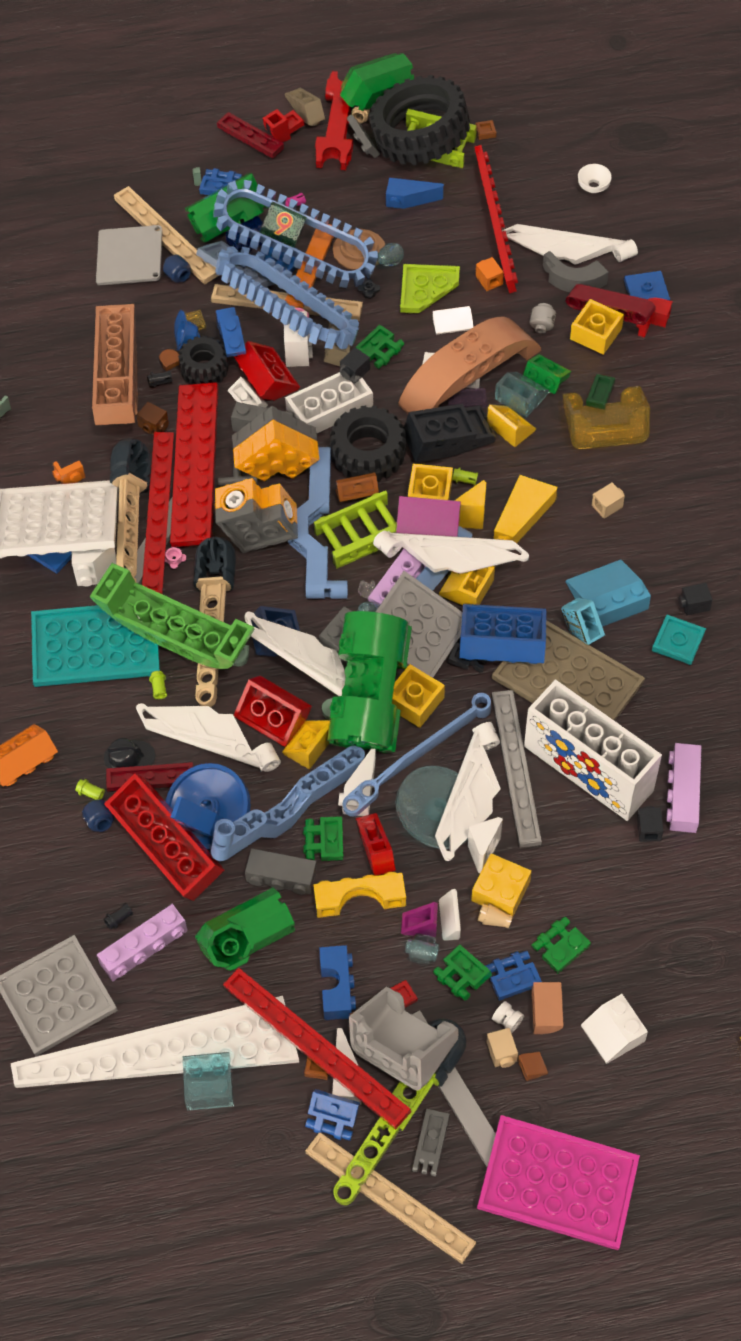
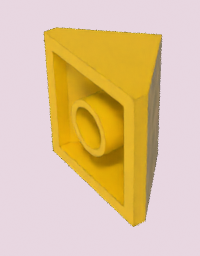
M489 405L487 414L489 426L493 427L492 429L512 446L516 447L535 432L536 428L509 406Z
M484 480L454 500L461 501L459 526L462 528L483 529L486 482Z
M330 720L305 721L282 753L310 770L329 745L330 741H327Z

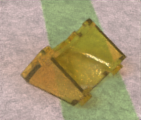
M640 386L624 389L621 393V402L607 403L605 410L583 406L582 398L577 393L563 394V406L570 440L575 448L586 449L641 443L649 437L650 406Z

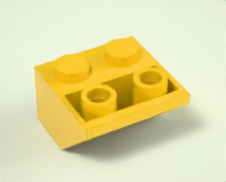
M490 566L461 574L452 571L439 592V596L462 606L463 604L480 605L494 581L495 567Z

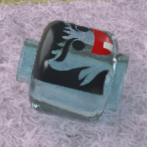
M417 933L413 936V939L407 940L405 952L409 953V960L411 962L430 965L432 961L436 962L440 944H437L435 937Z

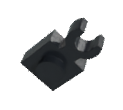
M457 642L448 660V663L468 670L469 665L473 666L478 672H483L484 666L478 662L487 663V660L460 658V643Z

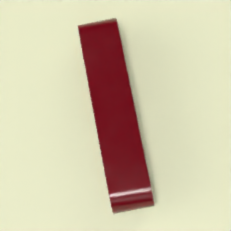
M576 284L565 299L569 307L580 311L592 299L624 314L623 321L639 325H645L656 310L655 305L650 300L583 284Z

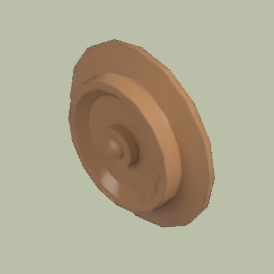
M355 229L350 231V235L353 236ZM361 229L363 232L360 240L363 243L369 237L375 242L371 251H378V259L375 264L377 266L384 259L386 253L385 242L378 234L370 230ZM338 238L335 240L332 249L335 260L341 266L350 270L360 268L364 263L362 252L350 243Z

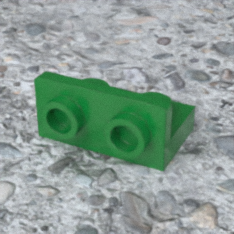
M538 354L528 360L523 378L555 394L560 383L569 378L571 371Z

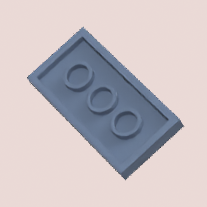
M223 241L199 247L196 255L201 257L204 262L210 263L216 268L219 252L222 249L227 251V248L230 246ZM235 265L236 268L242 270L246 275L251 276L253 280L261 283L263 287L275 284L269 281L268 278L263 277L258 271L252 270L251 267Z

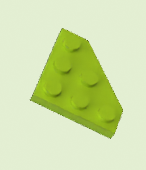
M404 264L400 313H420L458 287L460 266Z

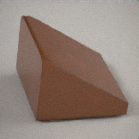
M540 1052L518 1055V1062L526 1081L548 1074Z

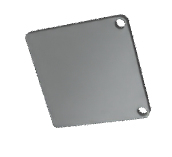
M160 225L100 230L96 272L97 285L158 281L161 278L162 227Z

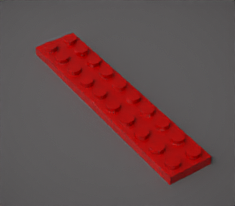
M217 382L179 385L170 536L171 547L200 545L205 539L212 537L218 410Z

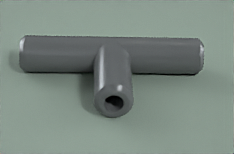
M233 464V477L217 479L219 486L230 485L251 478L256 483L258 482L257 478L252 475L241 476V470L235 468V464Z

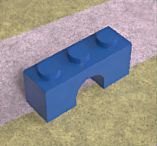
M347 945L319 947L321 976L333 977L339 981L335 988L322 990L324 1020L348 1019L350 1013H352L351 1010H356L355 996H350V989L354 988L353 974L349 975L348 967H353L352 953L347 954Z

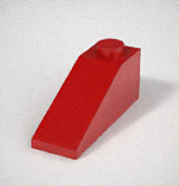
M377 813L356 818L374 876L396 871L393 851Z

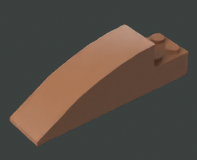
M134 304L96 306L92 398L95 425L135 423V415L138 413V376Z

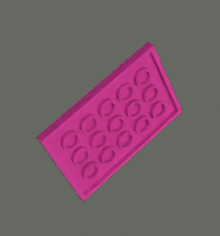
M501 1115L477 1209L619 1250L640 1155Z

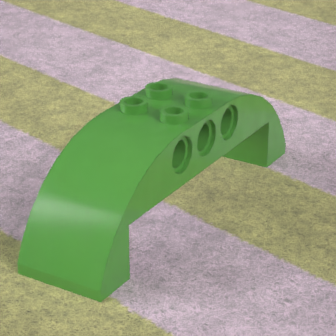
M111 563L90 595V598L102 610L134 633L196 663L216 669L232 667L255 630L253 626L238 619H235L232 625H228L138 584L129 570L114 563Z

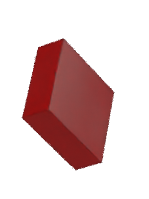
M407 980L390 988L402 995L405 1008L418 1001Z

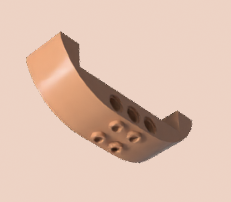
M495 317L474 326L433 354L410 379L400 397L398 405L407 414L413 411L438 408L439 404L516 353H519L527 361L539 353L541 347L510 318Z

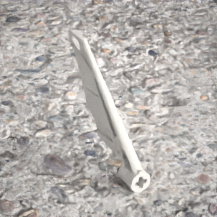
M516 224L502 230L506 231V233L516 232L507 234L508 239L544 256L545 253L551 251L559 260L565 259L575 265L611 251L618 262L638 254L637 246L632 239L625 241Z
M384 530L375 537L373 542L374 546L389 558L395 556L403 547L434 573L450 570L461 574L515 560L525 562L529 559V554L512 540L390 533ZM510 550H517L521 555L512 553Z
M252 612L245 614L244 618L247 624L252 626L251 620H253L259 627V629L255 628L251 637L338 696H342L346 676L337 650L323 646L315 636L257 618Z
M138 704L136 706L145 728L152 732L260 768L261 772L272 771L281 763L271 743L261 744L251 751L233 714H218L209 706L147 707L145 704ZM147 711L155 719H145L142 713Z
M486 722L473 728L474 734L435 834L439 848L446 861L453 859L456 849L468 838L469 826L484 822L493 812L492 799L499 792L500 786L485 750L496 747L500 744V740L491 722ZM448 836L450 851H446V848L443 844V842L448 838Z

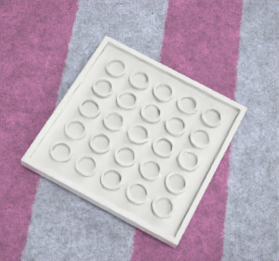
M110 480L0 489V558L16 555L22 557L28 554L45 555L53 552H85L91 549L107 550L115 548L119 488L112 485Z

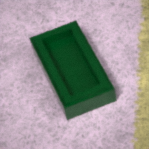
M596 374L586 400V406L605 410L615 384V378Z

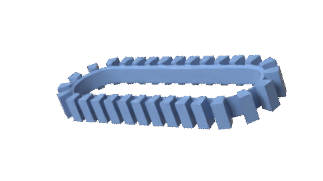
M244 180L242 189H238L236 182L233 181L228 183L227 193L223 189L218 192L214 204L213 217H218L216 226L220 231L226 228L227 225L230 227L228 238L235 240L237 232L241 233L239 243L246 245L247 239L250 237L252 238L251 248L257 250L258 243L261 242L263 243L262 253L268 255L269 248L272 247L274 249L271 257L279 260L280 253L284 252L282 262L290 265L291 257L293 256L296 258L293 267L301 269L302 262L304 261L306 262L304 272L311 274L315 266L317 267L316 277L322 279L324 271L329 272L326 281L333 284L335 276L342 278L339 287L347 288L349 279L353 278L355 287L363 284L365 276L369 279L373 274L378 259V251H371L375 243L371 237L366 239L364 243L360 240L363 230L355 228L352 236L350 235L352 225L345 223L341 231L339 230L340 220L334 218L332 226L328 225L330 216L323 213L322 219L319 221L317 219L320 211L313 208L311 215L307 216L309 206L301 203L300 211L298 212L296 211L298 201L290 199L289 207L285 206L287 196L280 194L278 202L274 201L275 191L269 189L268 195L265 197L263 196L265 187L258 184L257 191H251L252 181ZM245 197L280 213L287 212L292 218L356 246L363 254L364 263L354 271H345L236 223L229 217L226 207L233 199Z
M234 246L228 247L227 251L222 249L219 252L215 272L217 275H222L221 280L226 284L230 282L229 286L234 289L239 288V293L242 295L247 294L246 298L251 301L255 300V304L259 307L264 306L263 310L266 312H273L272 316L276 319L281 318L280 322L283 324H290L289 328L293 331L299 330L298 334L304 338L310 334L309 342L316 344L318 339L325 341V348L333 349L334 343H337L336 345L340 349H347L348 344L351 346L354 344L359 330L358 320L351 319L352 314L347 310L343 312L344 308L339 305L334 306V301L331 299L326 300V296L322 293L317 294L318 290L313 287L309 288V284L305 281L300 282L301 279L296 275L292 276V272L289 270L283 271L284 267L280 264L275 265L276 261L271 258L264 261L265 254L259 251L256 256L249 254L250 248L242 247L241 253H237L238 250ZM235 265L248 266L252 270L258 271L263 277L268 278L269 281L278 285L279 288L284 289L286 293L294 296L296 300H300L305 306L310 307L312 311L327 319L329 323L337 326L339 330L326 329L322 325L316 324L311 318L296 310L294 306H290L284 299H280L278 295L270 292L268 288L263 287L261 283L253 280L251 276L246 275L242 270L236 268Z

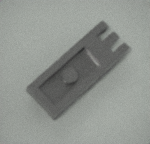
M349 115L347 120L355 131L353 135L359 143L362 142L361 148L367 155L370 153L374 158L379 156L378 149L363 126L353 115Z
M426 1109L412 1172L419 1170L420 1163L423 1164L422 1174L427 1175L428 1167L433 1166L431 1176L436 1177L450 1114Z

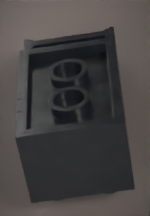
M463 404L409 412L403 427L406 433L407 445L416 463L452 457L494 443L496 440L493 427L489 426L481 406L465 408Z

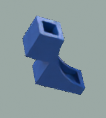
M235 307L216 310L219 335L223 339L227 357L246 354L238 315L236 316Z

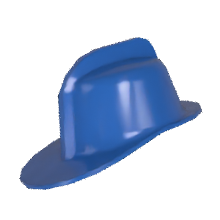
M180 310L176 316L174 326L177 351L182 348L184 343L187 344V340H193L196 336L200 338L198 326L188 321L184 311Z

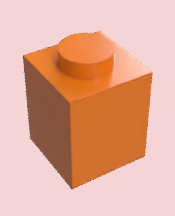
M493 257L476 264V278L486 291L503 285L504 272Z

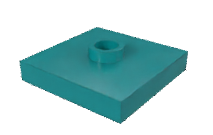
M666 615L652 651L692 665L706 628Z

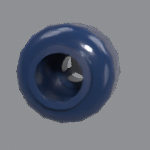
M176 254L166 258L163 271L172 281L179 283L189 278L191 266L182 256Z
M102 799L90 801L82 811L83 819L90 830L94 832L106 831L114 821V815L104 805L106 801Z

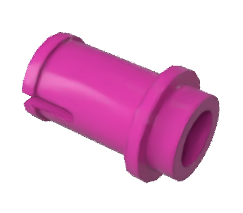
M299 193L298 195L287 197L285 206L289 207L290 199L298 201L297 206H300L301 203L306 204L305 196H303V193Z

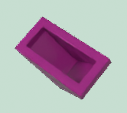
M433 902L402 913L401 934L414 936L420 933L428 937H436L438 903Z

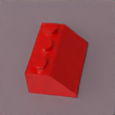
M247 341L245 344L246 354L234 357L239 364L238 367L246 374L248 382L254 386L256 394L262 399L274 401L300 388L273 347Z
M257 676L248 680L233 716L286 747L305 723L312 706L264 677Z

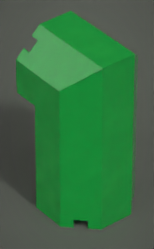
M393 53L353 66L341 84L340 96L351 107H354V105L359 106L358 109L361 111L370 109L375 104L376 99L384 95L385 90L394 88V84L404 83L405 79L409 78L414 80V74L411 75L413 65L404 53Z
M248 173L235 180L238 189H242L244 180L252 181L250 190L257 191L258 184L252 173ZM226 185V186H224L223 188H221V189H223L226 193H227V186H228V185ZM221 189L185 208L186 212H189L187 216L195 232L202 234L200 238L202 242H207L230 229L227 225L226 228L220 231L216 226L218 217H213L214 204L217 194ZM245 197L233 199L226 207L229 217L241 224V219H244L246 222L263 213L264 209L269 208Z
M271 888L207 921L202 926L195 939L201 952L214 966L224 967L232 971L247 963L250 954L295 931L293 927L295 923L287 905L278 901L281 898L279 892L275 888Z

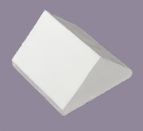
M497 817L469 826L468 848L478 873H481L490 853H494L501 839L502 818Z

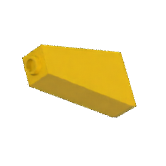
M520 475L496 525L494 539L512 540L517 544L556 501L558 487Z

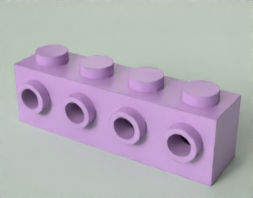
M403 549L369 595L368 609L376 612L403 571L416 579L426 566L406 549Z
M171 904L98 953L97 957L101 967L112 982L186 933L185 919L175 906Z

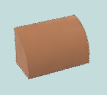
M533 982V1034H548L563 1028L561 982Z

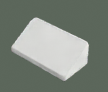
M470 306L433 311V324L436 335L467 331L473 328Z
M242 377L228 389V392L237 402L261 407L268 406L256 394V390Z
M452 889L439 899L443 940H459L461 929L457 890Z

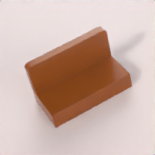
M375 473L336 480L337 489L335 491L340 502L379 493Z

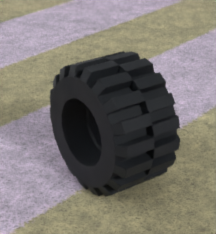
M204 335L200 338L196 336L193 340H187V344L184 343L182 349L179 350L181 375L189 384L221 383L223 377L227 376L229 368L224 344H221L220 340H215L212 336L209 338ZM203 360L209 361V362H206V363H198V362L203 361Z

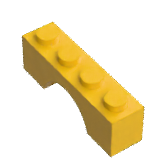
M388 872L381 876L366 875L358 879L343 878L340 881H321L318 884H313L317 918L340 915L344 904L357 896L372 897L384 909L406 906V893L402 873Z

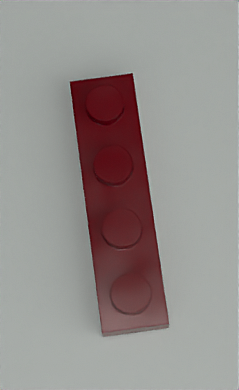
M229 112L217 122V128L272 159L284 149L283 142Z
M193 762L107 768V791H117L135 773L145 778L153 788L171 787L182 773L193 767Z

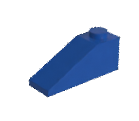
M389 178L386 191V207L405 209L442 200L444 184Z
M179 796L170 817L192 832L213 838L216 822L224 819L217 813Z

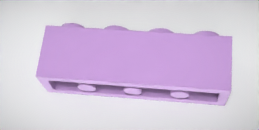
M675 743L674 750L669 751L668 764H672V770L668 771V783H671V789H668L667 802H670L671 806L670 809H667L666 822H670L671 831L696 833L699 824L701 745Z

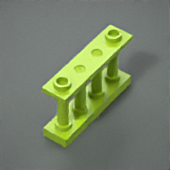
M408 109L406 113L407 131L427 127L442 117ZM469 123L470 130L466 132L467 137L465 140H460L461 145L455 151L452 150L448 155L446 153L441 155V159L436 160L434 158L431 161L463 168L464 153L462 151L466 142H475L477 125Z
M386 490L381 493H375L365 500L314 521L315 535L318 536L325 533L335 549L332 555L333 564L336 569L378 551L379 549L374 546L373 542L380 532L385 530L390 533H396L397 522H395L386 508V505H388V493ZM378 509L389 527L378 530L368 513ZM360 517L371 535L360 538L350 521ZM343 525L353 543L342 546L332 529Z

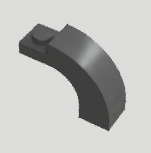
M551 251L544 254L543 268L549 273L548 282L560 290L571 292L576 284L602 288L607 285L609 272L597 260L582 268H572L564 265Z

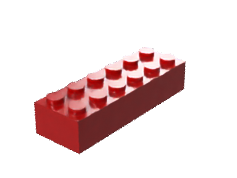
M136 773L133 774L104 803L183 897L194 901L225 870L191 830L170 818L173 811L172 808L142 776Z

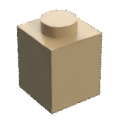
M610 483L593 494L592 506L605 519L623 508L625 495L620 488Z
M510 1028L487 1034L486 1043L494 1067L501 1066L506 1068L512 1066L517 1061L518 1052Z

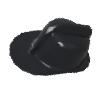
M120 738L112 742L105 751L104 763L107 768L148 766L154 763L156 755L154 748L145 741Z

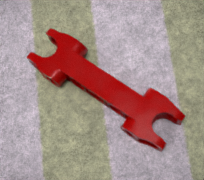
M332 71L327 80L325 100L332 101L326 137L317 136L316 168H322L326 160L334 158L340 161V170H346L352 159L353 139H346L349 125L347 117L351 114L352 107L340 96L343 81L338 79V71Z

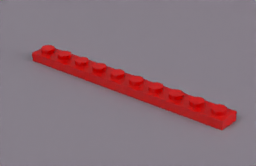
M482 145L474 148L509 293L517 292L515 284L518 283L516 272L512 273L515 266L513 259H509V256L512 255L510 246L505 243L508 242L507 233L502 231L505 228L503 217L499 218V215H502L500 204H496L499 199L497 191H493L496 186L493 177L490 178V175H493L490 164L487 165V162H490L487 151L483 152Z
M154 432L142 585L160 594H163L174 432Z
M240 968L223 984L230 993L395 1130L411 1113V1109Z

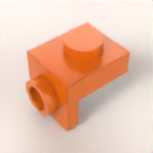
M57 461L53 462L54 470L52 473L57 482L70 484L77 483L85 478L83 465L80 461L62 469Z

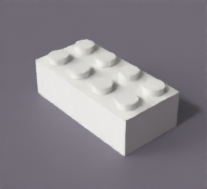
M339 372L285 397L286 412H291L294 418L316 427V433H319L334 426V422L338 418L340 419L343 413H349L352 408L356 407V409H359L365 405L366 407H372L373 392L363 378L353 383L343 378Z

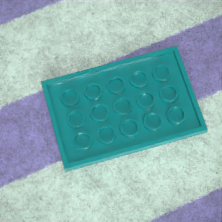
M98 605L31 611L34 687L151 676V673L154 671H160L159 646L123 626Z

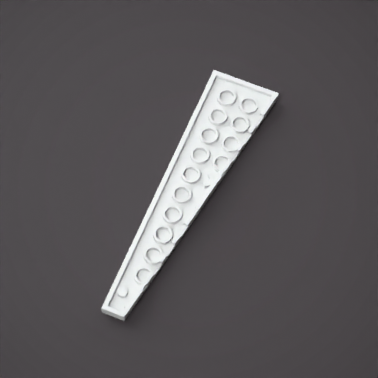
M283 996L275 997L285 1005ZM243 1005L11 1063L15 1087L22 1088L299 1063L296 1047L250 1008Z

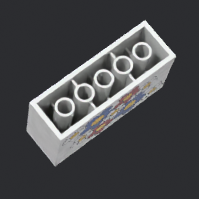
M556 679L528 708L524 747L626 821L632 817L653 793L662 754Z

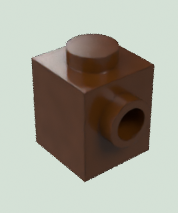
M147 402L136 415L138 427L149 434L154 435V432L165 431L169 425L167 411L150 402Z

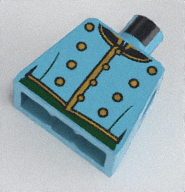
M576 598L562 606V615L565 618L570 633L585 644L589 645L605 636L594 601Z

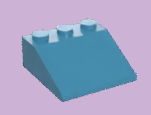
M622 560L566 580V584L575 599L582 598L594 601L602 627L649 609L651 595L642 580Z

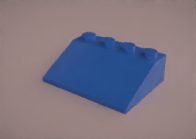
M463 604L460 658L467 660H498L511 663H544L546 609Z

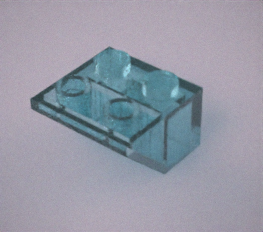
M507 372L496 384L495 400L528 417L547 396L549 390L518 372Z
M230 1052L183 1056L184 1098L187 1110L234 1106Z

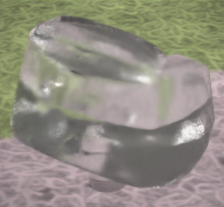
M362 580L360 582L358 593L361 597L368 599L376 587L374 585L375 581L372 580L371 583H367Z

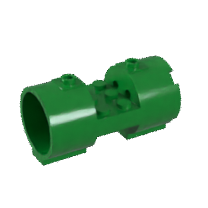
M369 611L345 613L343 631L339 641V658L347 661L345 668L346 677L342 696L333 697L330 705V724L327 738L330 744L344 748L357 746L364 750L376 749V752L380 753L395 752L401 710L397 709L396 705L392 704L396 669L407 667L412 626H409L408 621L405 619Z

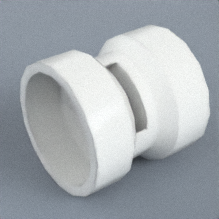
M504 1001L495 1011L492 1020L497 1024L504 1025L505 1029L510 1028L511 1033H513L522 1022L524 1014L520 1011H514L512 1006Z

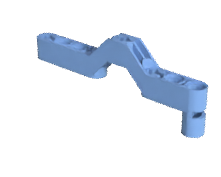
M318 447L320 460L310 466L309 500L297 509L298 538L288 540V543L307 559L306 599H325V597L347 599V581L327 580L328 546H322L309 535V526L324 514H329L331 447Z
M350 746L299 779L283 801L265 813L257 809L248 812L234 822L228 819L218 820L215 824L211 846L212 857L218 861H225L260 837L276 838L292 828L310 804L352 776L365 757L364 750L361 747Z

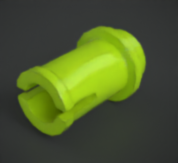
M459 467V469H454L452 480L456 481V483L459 481L476 485L478 473L464 471Z
M154 671L149 677L155 699H163L167 696L165 688L166 676L162 671Z
M87 779L79 780L75 789L80 796L86 795L95 800L102 799L105 793V789L89 783Z

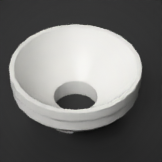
M588 164L582 167L578 173L579 185L591 193L604 191L611 182L610 171L600 164ZM592 182H595V183H597L599 186H598V187H591V186H589V184L592 183Z

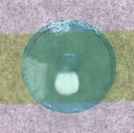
M440 766L418 768L405 778L396 796V810L404 828L416 840L433 848H439L435 834L458 773L451 769ZM449 836L443 842L446 849H449Z

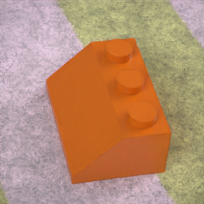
M33 724L0 745L1 786L14 784L22 774H29L36 769L35 766L38 764L46 763L54 758L53 755L58 751L46 730Z

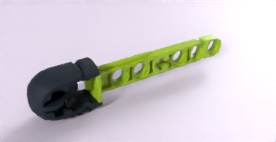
M437 1019L428 1024L437 1029L438 1025L444 1021L452 1023L458 1028V1040L448 1053L446 1060L440 1064L438 1072L433 1074L425 1086L420 1090H416L417 1094L414 1098L407 1099L404 1097L403 1092L409 1086L401 1081L399 1082L392 1094L411 1109V1113L396 1130L381 1117L379 1118L348 1165L346 1176L342 1175L334 1187V1197L339 1204L349 1205L355 1200L361 1190V1185L366 1183L399 1130H404L432 1085L442 1087L448 1078V1073L452 1072L462 1057L466 1048V1036L463 1029L454 1021ZM388 1128L389 1136L384 1135L380 1143L383 1147H381L372 1139L374 1138L377 1141L380 1137L379 1129L384 1130ZM375 1147L378 1150V1154L375 1158L369 1159L364 1155L365 1149ZM362 1167L365 1174L362 1178L355 1179L351 1176L352 1169ZM348 1187L351 1189V1196L348 1199H341L338 1196L340 1188Z

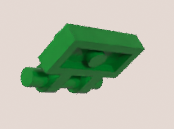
M379 325L356 348L368 355L370 361L374 357L378 359L374 365L380 369L383 365L385 366L390 362V358L393 355H397L401 351L404 342L399 339L395 343L393 341L394 334ZM385 347L389 349L385 353L382 352Z
M320 817V825H314L313 819H306L305 827H303L306 843L303 846V853L306 854V859L315 860V854L321 853V861L343 860L342 817ZM321 835V843H314V836Z
M565 916L560 921L556 920L546 933H541L537 936V940L532 944L535 951H539L542 947L547 951L542 955V959L557 974L591 945V942L576 927L570 932L565 929L570 924L569 919ZM558 934L562 939L553 945L550 940Z
M461 945L457 946L443 959L447 965L444 970L436 967L433 971V974L438 977L437 979L442 985H447L452 989L451 992L456 997H461L464 1001L470 997V993L466 990L469 985L477 990L492 976L491 971ZM455 973L461 977L458 982L452 978Z

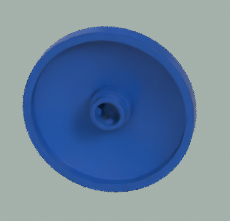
M212 763L197 765L182 773L172 784L165 801L173 810L179 796L213 811L232 822L250 812L251 805L250 795L243 780L231 769ZM192 832L206 849L211 851L213 838Z

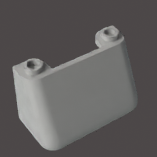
M387 986L349 1016L350 1043L354 1052L414 1090H420L429 1082L458 1040V1028L452 1023L444 1021L435 1029L406 1012L402 995Z

